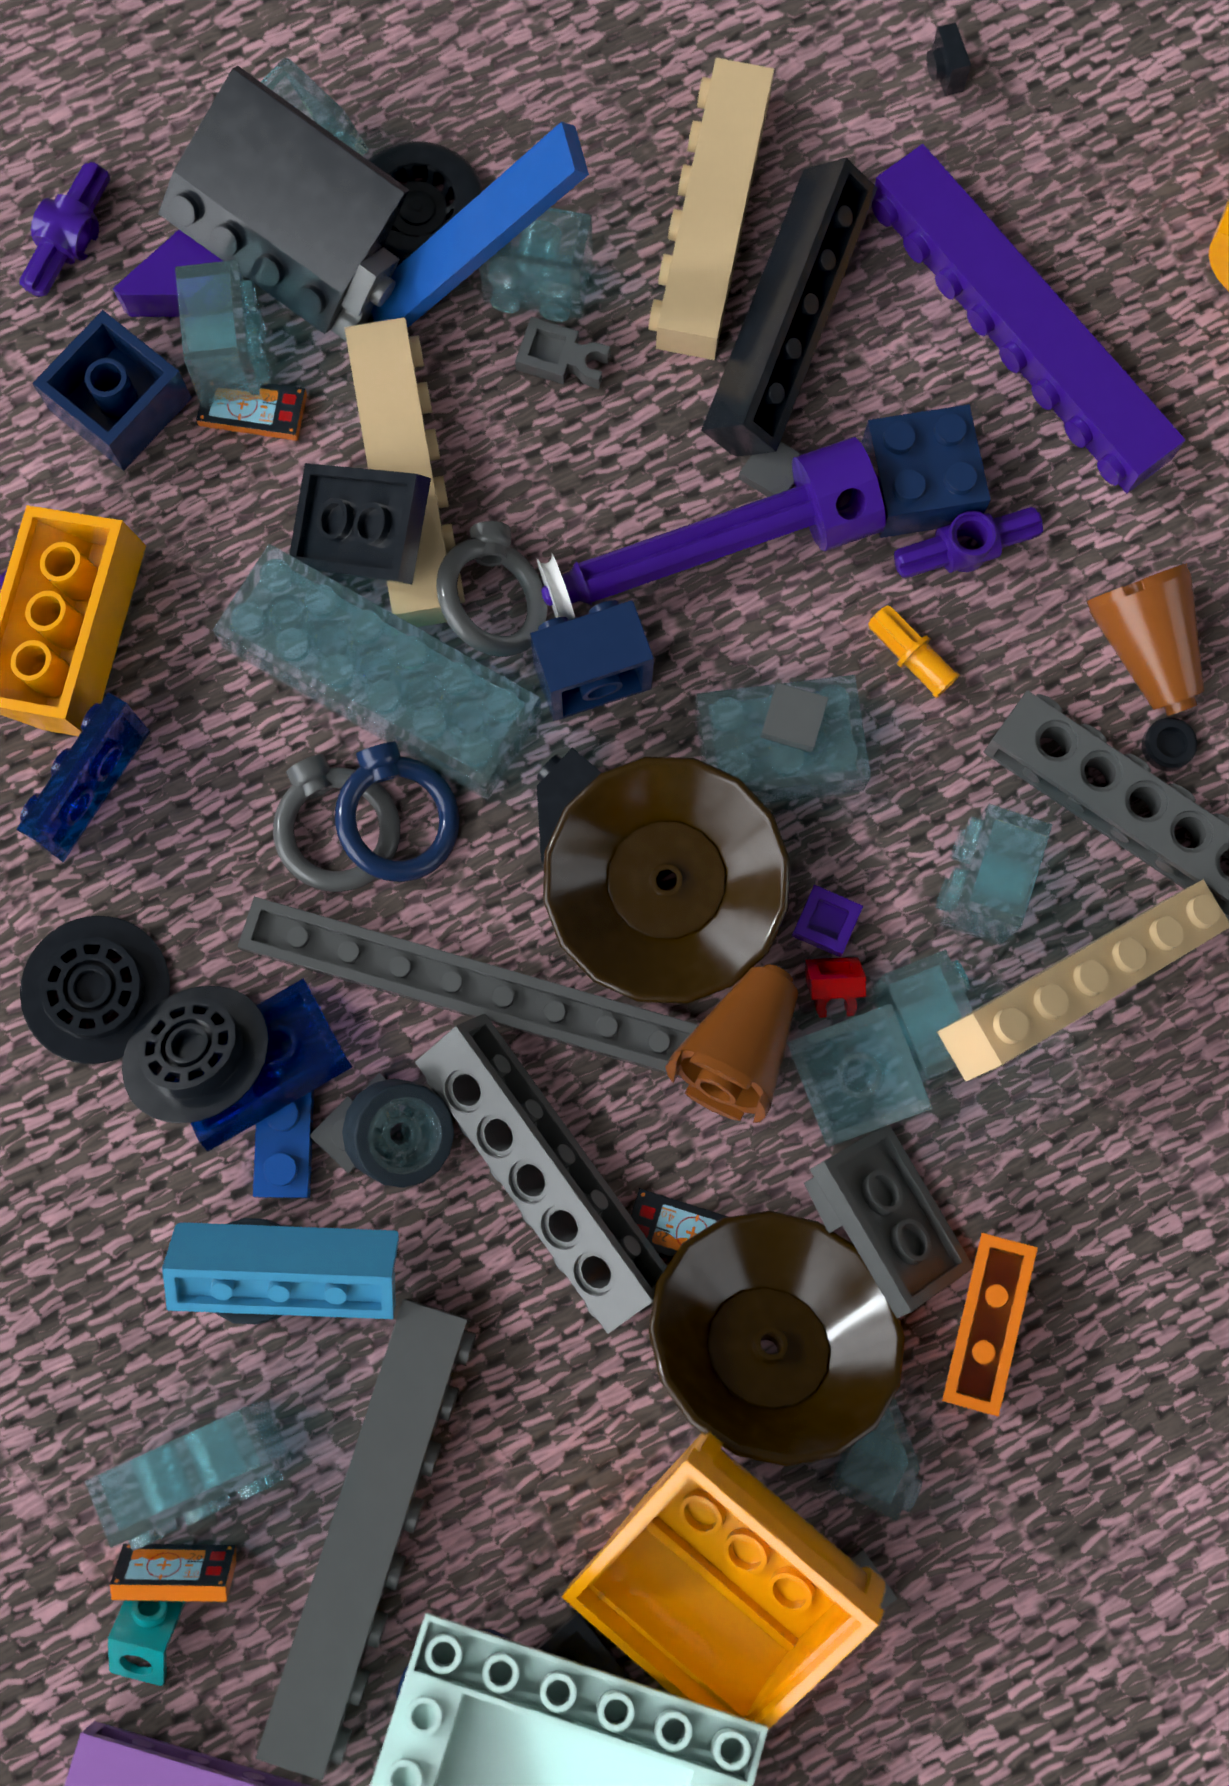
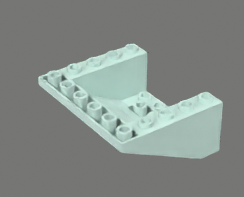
M426 1612L370 1786H753L768 1727L764 1724Z

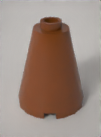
M1187 564L1151 575L1086 601L1091 616L1153 710L1164 707L1166 715L1169 716L1198 705L1195 696L1204 692L1192 576Z
M771 964L764 965V967H752L671 1055L665 1067L670 1080L674 1083L679 1075L689 1084L684 1094L712 1112L736 1121H741L744 1113L755 1114L753 1123L761 1122L767 1116L772 1105L798 998V990L792 983V976L784 969Z

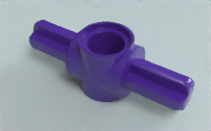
M92 161L83 164L66 195L58 194L54 200L46 198L35 210L31 223V235L37 248L20 277L21 287L36 297L46 296L65 262L74 264L76 259L80 261L86 260L88 256L84 254L91 239L97 240L99 222L93 211L110 182V174L99 164Z
M1033 507L994 519L989 513L983 514L977 511L964 512L958 515L952 524L937 528L934 538L897 549L894 552L896 570L902 578H909L941 567H945L949 573L955 571H974L981 567L984 562L999 558L1002 548L1039 537L1043 533L1042 517ZM957 537H972L977 541L980 548L976 550L966 549L958 542Z

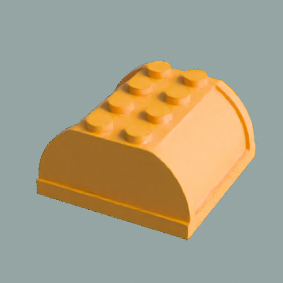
M708 1432L706 1435L701 1433L639 1501L604 1547L570 1583L562 1598L671 1694L764 1724L769 1730L878 1627L884 1613L880 1605L886 1585L884 1579L868 1566L862 1568L858 1566L722 1449L723 1443L711 1432Z

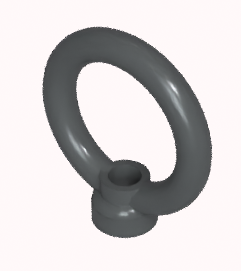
M484 521L474 524L470 528V539L458 543L446 554L437 574L436 589L438 602L444 618L451 629L466 644L484 654L508 657L528 650L532 646L530 633L538 631V627L546 622L547 604L543 601L541 594L543 584L531 563L520 552L511 547L510 526L498 521ZM476 559V562L482 566L503 565L518 580L526 597L527 614L523 626L517 632L507 636L488 633L478 627L466 614L458 596L457 584L460 571L468 562Z
M324 754L306 758L294 764L286 771L292 786L280 800L275 812L273 822L274 844L284 866L301 882L323 891H350L371 883L376 877L366 873L358 866L344 871H330L317 867L304 857L295 839V820L302 805L307 800L315 799L333 788H342L350 775L356 771L349 768H330ZM380 783L372 784L362 795L374 808L379 821V838L373 852L385 859L393 860L400 841V818L396 805L389 793Z

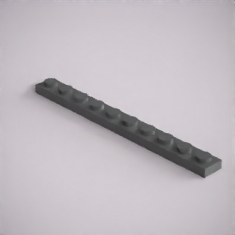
M255 896L237 946L241 951L475 1018L485 1013L493 1024L667 1074L665 1067L671 1055L698 1026L695 1023Z

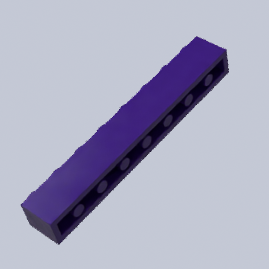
M924 144L918 146L876 177L875 186L877 191L872 202V210L877 220L883 226H892L903 238L904 248L910 258L916 263L924 262L935 275V282L940 292L950 300L955 298L967 311V319L973 330L981 336L988 335L999 348V355L1004 365L1011 372H1020L1032 385V394L1037 403L1045 410H1054L1065 423L1064 429L1068 438L1077 447L1083 448L1085 446L1098 461L1097 467L1101 476L1109 484L1114 486L1118 484L1128 494L1174 458L1186 439Z

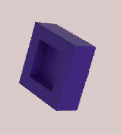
M814 884L791 936L841 957L863 905Z

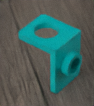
M124 1600L108 1637L109 1671L123 1677L163 1686L167 1677V1648L186 1601ZM133 1655L143 1658L151 1664V1667H141L132 1664L124 1656Z

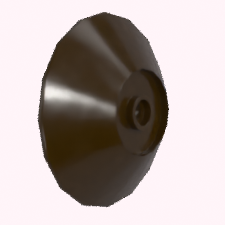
M646 756L599 774L564 807L544 852L543 902L560 947L593 982L636 1002L687 1004L733 987L769 953L789 909L790 858L773 813L740 778L696 758ZM669 869L676 874L677 884L673 889L663 890L657 885L656 877L660 871Z
M774 1211L722 1218L683 1242L656 1282L648 1332L660 1382L692 1427L704 1435L711 1432L723 1443L722 1447L736 1456L786 1467L837 1457L878 1427L900 1388L905 1342L900 1318H896L855 1246L834 1231L828 1233L826 1227L818 1221ZM762 1340L773 1342L777 1347V1354L766 1353L762 1349L760 1342Z

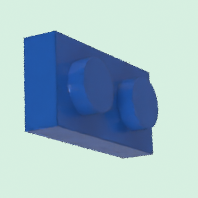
M257 1087L253 1179L254 1198H310L312 1138L310 1134L313 1132V1088Z

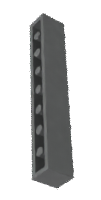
M403 1299L256 1754L255 1759L321 1781L329 1770L331 1763L341 1766L352 1734V1729L343 1727L349 1704L360 1706L371 1671L361 1668L368 1646L378 1649L389 1613L379 1610L386 1588L396 1591L405 1566L407 1556L397 1553L404 1531L414 1534L424 1505V1499L415 1497L421 1475L432 1477L441 1451L442 1444L432 1440L439 1419L450 1420L457 1400L459 1388L450 1385L456 1364L467 1366L477 1333L467 1331L470 1318L410 1299Z

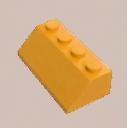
M26 505L0 592V715L41 730L92 738L146 549L144 542L123 520Z

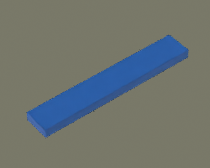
M560 122L395 268L391 277L396 281L395 288L381 307H377L374 304L372 309L374 322L405 317L407 328L586 178L589 172L576 127Z

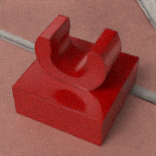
M859 958L805 959L806 983L811 999L814 1000L818 1016L826 1018V1005L828 1001L839 998L844 999L847 1016H854L857 1011L856 998L866 997V975Z

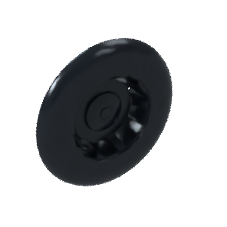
M424 141L403 142L387 147L369 159L371 163L396 181H407L403 186L409 189V192L384 244L385 249L400 259L396 267L484 190L481 180L473 167L461 155L440 144ZM415 178H425V179H427V181H426V182H417V181H415L414 179H415ZM437 183L444 186L442 191L435 187ZM451 199H454L455 201H453L451 205L447 207L446 202Z
M87 916L59 926L36 946L26 963L21 979V1008L28 1028L34 1037L53 1054L82 1064L106 1063L124 1056L128 1040L138 1023L151 1009L169 997L170 977L161 950L142 929L130 922L115 917ZM91 949H100L98 954H90ZM115 953H118L122 956V960L115 964L109 959ZM77 955V957H76L75 959L71 960V961L68 963V960H69V959H71L73 956ZM61 970L58 981L56 982L57 976ZM130 971L132 982L125 983L123 973ZM125 993H131L130 1000L127 1006L124 1007L121 1004ZM55 994H58L59 1003L57 1004L55 1003ZM67 1011L73 1015L70 1024L64 1019ZM115 1011L119 1013L116 1019L110 1023L107 1022V1016ZM95 1020L96 1027L86 1029L85 1021Z
M199 986L183 990L166 998L142 1018L126 1045L122 1061V1076L128 1096L142 1112L164 1122L177 1124L194 1123L219 1115L244 1097L254 1085L263 1069L268 1051V1032L265 1019L251 999L227 987ZM224 1040H228L227 1045H224ZM175 1078L180 1079V1081L175 1083Z

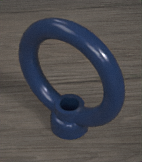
M396 741L375 745L357 752L356 757L359 768L344 783L338 795L335 808L337 836L344 851L360 869L382 880L407 882L429 875L445 862L457 841L460 816L452 789L446 780L429 765L413 758L400 756ZM396 777L410 779L426 789L436 804L439 816L438 832L431 846L421 855L405 861L388 860L374 853L362 840L356 823L357 806L363 793L372 784L388 781Z

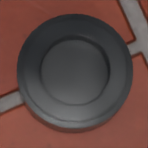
M1168 717L1156 721L1147 729L1142 738L1144 757L1153 767L1162 771H1176L1183 768L1193 759L1197 751L1195 732L1186 722L1177 718Z

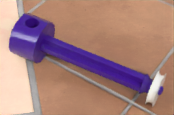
M851 437L793 457L792 473L795 488L580 563L576 561L570 571L561 574L553 554L551 560L547 563H541L537 559L544 583L541 590L543 601L548 606H552L556 617H567L569 620L575 619L572 608L573 603L580 601L592 605V602L806 527H809L813 539L821 551H828L882 532L886 525L885 507L878 479L870 458L862 443L856 437Z

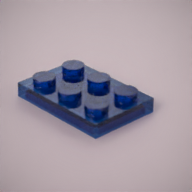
M109 692L101 704L96 703L88 710L81 724V734L71 749L66 748L57 756L51 768L52 777L41 793H36L30 797L21 811V823L16 830L61 862L65 861L150 733V730L130 706Z
M304 978L256 1005L261 1011L267 1026L268 1051L263 1069L251 1089L236 1104L219 1115L203 1121L190 1123L199 1143L207 1152L353 1067ZM224 1040V1045H227L228 1040ZM175 1078V1083H178L180 1079Z

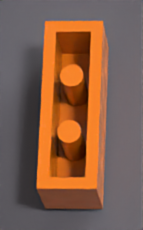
M981 1233L942 1401L999 1417L1038 1247Z

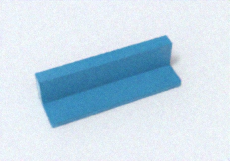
M177 1223L162 1267L167 1311L393 1319L396 1305L395 1262L399 1244V1233L395 1230Z

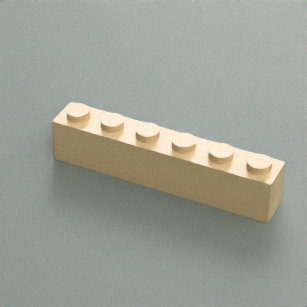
M716 58L712 77H702L697 108L704 109L702 122L693 120L688 142V152L695 153L692 166L683 164L678 195L684 196L685 201L683 210L673 209L668 240L676 241L673 255H663L658 285L666 286L663 301L653 300L648 330L657 331L656 349L715 360L768 110L774 68Z
M405 317L345 327L368 469L415 473L431 478L413 583L410 585L387 581L391 610L397 631L445 623L447 621L438 602L436 581L440 564L446 554L455 546L452 523L442 525L439 508L449 507L444 477H433L431 461L440 460V453L435 429L425 430L423 414L432 413L427 382L417 383L415 368L424 366L419 335L409 337ZM459 574L457 584L460 602L465 603L461 574Z
M1203 879L1159 902L937 1031L964 1080L969 1081L1007 1063L1229 928V921Z

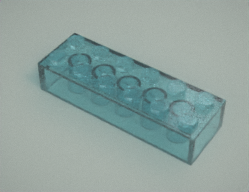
M268 544L213 628V632L223 649L385 742L396 741L399 750L429 765L437 772L488 801L542 715L539 696L271 544Z

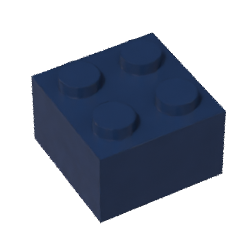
M104 310L85 327L32 383L49 411L123 471L192 399L179 370Z
M970 404L868 420L861 443L876 473L885 507L886 525L884 531L879 532L880 538L935 530L952 524L958 515L967 511L985 513L991 499Z
M617 600L605 601L592 607L587 615L569 620L567 617H556L542 623L538 627V631L530 633L534 667L553 721L652 689L654 657L633 600L621 604Z

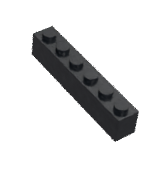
M847 157L803 169L701 431L731 455L740 457L777 452L877 191V187Z

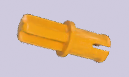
M888 605L883 607L869 621V629L898 657L897 665L900 668L905 665L933 693L932 695L935 698H938L959 678L960 674L954 671L928 644L930 638L927 635L921 637L893 607Z

